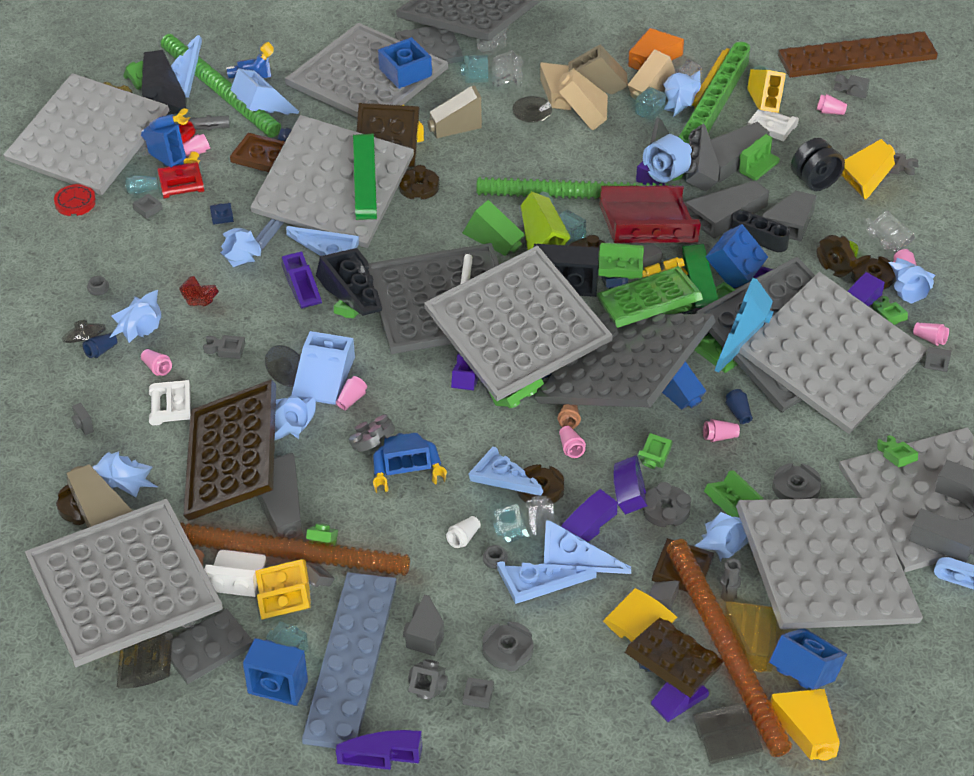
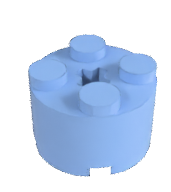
M667 134L645 148L643 162L644 165L648 166L650 170L648 173L654 180L665 183L688 171L691 165L690 154L692 149L688 143H684L679 137Z

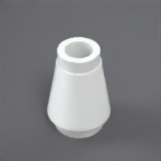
M471 516L449 527L446 534L448 543L454 548L465 547L480 528V521L476 517Z

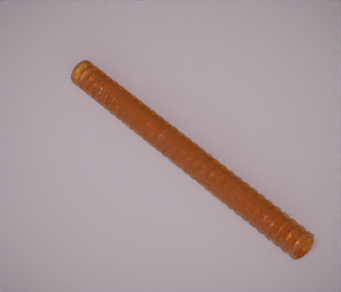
M180 522L191 545L196 546L198 544L202 548L206 545V548L209 549L213 546L216 550L220 547L221 550L228 549L229 551L265 554L266 557L273 555L274 558L280 556L281 559L288 557L289 560L295 558L296 561L304 559L306 562L310 560L311 563L318 561V564L321 565L325 562L328 566L332 563L335 567L341 565L342 568L348 566L349 569L356 567L357 570L363 568L364 571L371 569L372 572L378 570L379 573L386 571L387 574L394 572V575L401 573L402 576L408 574L410 567V557L408 554L404 556L401 553L394 555L393 552L386 554V551L379 553L378 550L371 552V549L368 548L364 551L361 547L357 550L354 546L350 549L347 545L341 547L340 544L334 546L332 543L326 545L325 542L319 544L317 541L311 543L310 540L304 542L303 539L296 541L295 538L289 540L288 537L281 539L280 536L274 538L273 535L266 537V534L259 536L258 533L252 535L251 532L244 534L243 531L237 533L233 529L230 532L226 528L224 530L219 527L214 529L212 526L207 528L205 525L200 527L198 524L192 526L191 523L185 525V523Z
M685 539L672 541L667 546L666 551L676 571L679 573L695 608L698 610L702 622H704L706 629H708L707 631L711 635L715 647L718 648L717 651L721 655L725 667L728 668L727 670L731 674V678L738 688L737 690L741 694L742 700L745 701L744 704L748 708L749 714L752 715V720L759 729L758 731L762 735L772 757H780L787 754L793 745L789 741L788 735L785 734V729L781 727L782 724L778 720L777 714L774 713V708L767 699L763 687L760 686V681L753 672L754 670L750 666L749 660L746 659L747 657L742 647L739 646L740 643L736 639V635L733 633L728 620H726L722 608H720L718 601H716L717 599L713 595L705 576H703L704 574L700 570V566L697 564V560L694 558Z

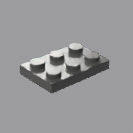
M226 608L160 646L161 651L186 684H189L249 650L253 640Z

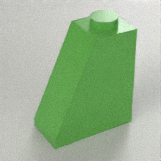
M489 200L475 210L462 232L481 244L492 243L494 251L504 256L511 251L515 253L522 246L521 240L525 236Z

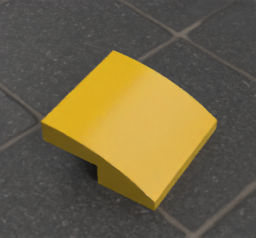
M304 559L255 571L259 589L257 600L262 620L311 608L309 579Z
M635 588L603 622L621 639L626 636L632 642L659 617L671 623L677 617L656 599Z

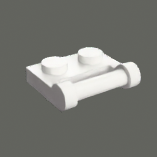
M758 109L747 125L759 122L770 132L769 135L771 137L784 141L798 125L799 118Z
M189 380L154 383L149 386V395L151 396L149 423L151 425H161L163 422L190 419L191 393ZM166 394L167 410L160 411V396Z

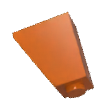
M649 28L629 51L628 67L639 70L654 49L670 56L671 60H674L683 55L684 39Z

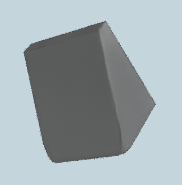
M655 582L649 596L670 610L678 594L679 582Z

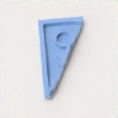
M196 36L187 45L189 49L183 56L179 55L171 65L186 98H189L201 48L202 39L200 36Z
M287 226L286 228L287 236L319 256L357 248L359 244V236Z
M492 447L469 472V478L472 482L539 496L543 493V489L537 480L533 477L531 479L528 478L521 467L511 462L507 456L502 457L496 447Z
M546 520L544 564L560 565V569L576 570L577 566H586L588 568H595L597 572L631 574V566L554 522Z
M497 562V570L515 604L594 579L597 573L595 568H588L586 566H577L576 570L560 569V565L554 564L533 565L531 563H522V567L505 566V562Z

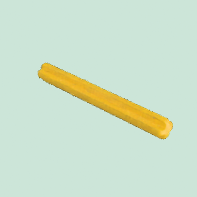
M729 48L721 52L701 85L699 92L695 95L692 103L695 109L728 55Z

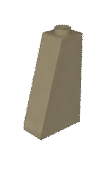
M90 464L77 466L66 473L68 486L88 528L132 512V509Z

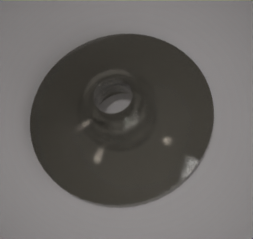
M537 96L523 97L513 105L515 117L525 122H540L547 119L552 113L551 103Z
M86 319L74 323L75 327L62 337V341L64 343H75L90 339L105 331L106 326L102 323H88Z
M278 345L272 347L266 353L265 366L275 381L284 386L292 387L294 386L301 357L293 349Z

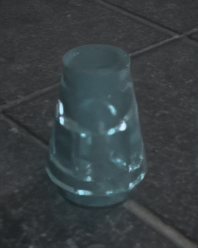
M140 175L126 177L127 193L137 195L157 189L156 177Z

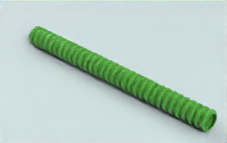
M166 34L160 42L161 47L175 59L179 55L183 56L189 49L172 34ZM198 56L195 76L268 137L273 138L280 133L281 124L264 110L252 111L248 109L246 104L237 99V96L231 91V82Z
M478 177L476 192L478 195L483 193L484 196H487V194L494 196V194H497V196H500V194H503V196L510 194V197H513V195H516V197H519V195L526 197L531 192L539 194L540 192H547L551 197L555 196V198H558V196H561V198L568 197V199H571V197H574V199H577V197H581V199L593 197L594 200H597V198H600L601 186H662V183L656 185V183H653V185H649V183H646V185H643V183L636 185V182L630 184V182H627V184H623V182H620V184H617V182L610 184L609 181L607 183H604V181H601V183H597V181H594V183H591V181H588V183L581 181L579 183L578 180H575V182L571 180L565 182V180H562V182H559V180L552 182V179H549V181H546V179H543V181H539V179L527 181L525 178L523 180H520V178H517V180L510 178V180H507V178H504V180L497 178L496 180L494 177H491V179H488V177L484 179Z

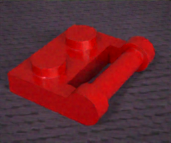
M198 162L157 169L164 199L176 194L198 191V193L204 192Z

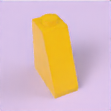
M750 70L747 90L759 110L779 113L786 73L771 70Z
M880 139L846 158L845 167L841 175L864 199H867L895 165V151L890 144L887 145Z
M825 689L772 694L770 713L810 760L819 759L825 761L832 757H837L840 742Z

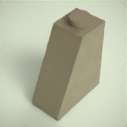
M601 44L568 62L569 71L574 68L608 94H614L628 86L627 72Z
M475 85L470 86L430 111L428 128L430 132L434 133L436 138L482 128L481 96Z

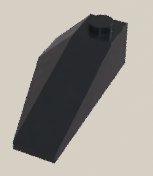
M164 51L144 52L142 97L168 105L170 111L167 115L178 114L181 109H187L186 96Z
M358 248L320 256L316 277L327 291L362 316L382 311L378 292L373 285V276L369 273L368 261Z

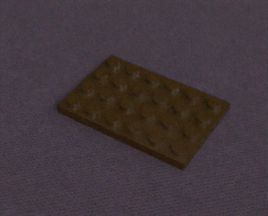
M272 379L191 410L183 516L188 521L273 491L276 384Z

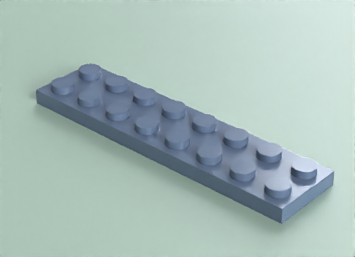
M347 572L303 733V744L336 748L337 744L359 737L395 593L396 578Z

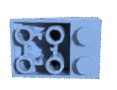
M246 69L237 70L231 91L237 96V99L246 104L248 109L252 111L260 109L269 113L277 111L286 115L299 113L289 101L257 72Z
M310 331L302 349L292 395L303 400L315 396V402L336 405V401L355 359L353 338Z

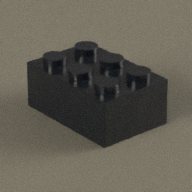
M534 244V247L538 246L580 296H597L599 248Z

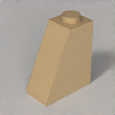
M655 49L628 84L631 92L630 95L635 100H643L648 103L665 89L663 84L667 81V78L672 74H676L670 56Z
M541 62L540 80L551 108L571 110V105L559 92V80L564 73L569 72V66Z
M574 68L568 73H564L559 80L560 94L591 130H595L607 120L608 95Z

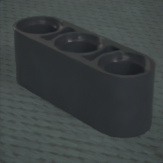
M738 210L733 213L731 229L743 224L759 246L778 253L785 252L788 249L790 229L787 226L745 210Z

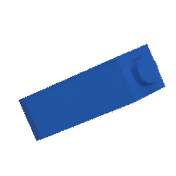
M685 361L662 393L682 410L688 406L692 409L702 402L701 397L705 394L706 390Z

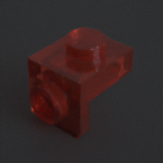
M190 276L179 287L189 306H207L213 302V298L219 293L216 285L200 286L195 276Z

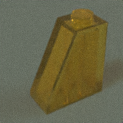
M726 601L724 621L745 669H751L756 672H772L773 665L769 661L775 649L777 624L773 608Z

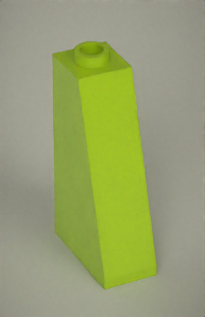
M531 192L521 204L528 250L532 249L534 244L565 245L570 239V235L550 198Z

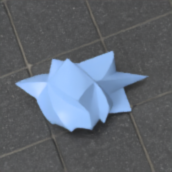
M700 70L691 76L683 73L672 74L663 84L666 89L664 94L668 99L664 110L674 112L673 117L692 105L696 93L701 88Z
M233 228L223 233L226 239L221 246L223 250L220 253L229 261L232 267L247 262H255L253 256L261 255L260 245L255 240L251 230Z
M900 258L896 259V263L889 262L897 280L894 288L900 298L911 304L927 297L930 289L933 288V278L936 275Z
M158 290L146 294L141 299L134 296L129 307L112 315L118 325L110 337L123 332L130 343L136 336L144 338V335H149L154 329H158L159 321L162 317L161 310L157 304Z
M291 395L288 398L276 400L275 440L281 439L290 433L299 439V434L306 428L314 416L316 409L315 396L301 400L295 395Z
M119 451L112 454L108 452L97 465L92 466L112 489L118 487L134 497H137L140 487H158L146 480L152 466L138 463L136 460L131 462L128 456H119Z
M721 512L712 521L705 523L707 534L701 535L703 540L694 546L701 549L715 550L721 561L722 558L733 556L734 553L749 542L741 519Z

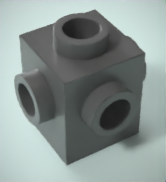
M424 659L423 662L414 665L410 669L408 683H410L408 692L415 693L417 697L423 699H432L441 694V691H445L448 676L445 675L446 668L439 666V662ZM427 675L432 676L431 682L428 680Z

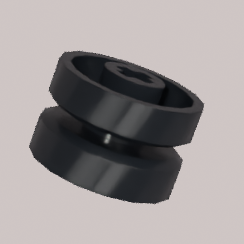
M813 138L805 142L796 151L791 161L792 172L800 180H803L810 190L815 192L833 185L841 176L845 167L843 156L822 138Z

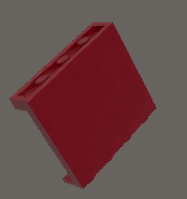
M601 186L599 205L613 242H698L701 223L699 219H691L682 199L684 186Z

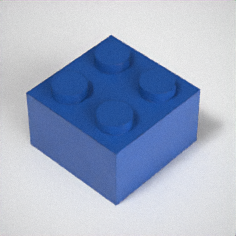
M412 37L378 50L379 69L398 89L432 76V57Z
M741 224L725 232L705 258L722 279L735 289L750 282L768 256L744 225Z
M801 628L781 635L769 663L776 666V670L781 674L797 679L802 687L814 690L836 680L847 657V653L809 630Z
M254 639L243 661L248 694L297 706L308 683L304 650L294 646L288 647L276 644L270 640Z

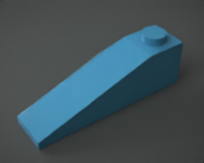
M755 278L751 280L714 370L716 372H720L739 353L740 348L763 327L764 323L769 324L774 311L770 310L773 300Z

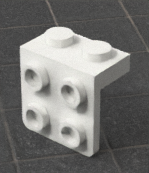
M220 550L217 553L214 565H205L204 570L216 592L256 597L258 584L255 571L265 568L266 556Z

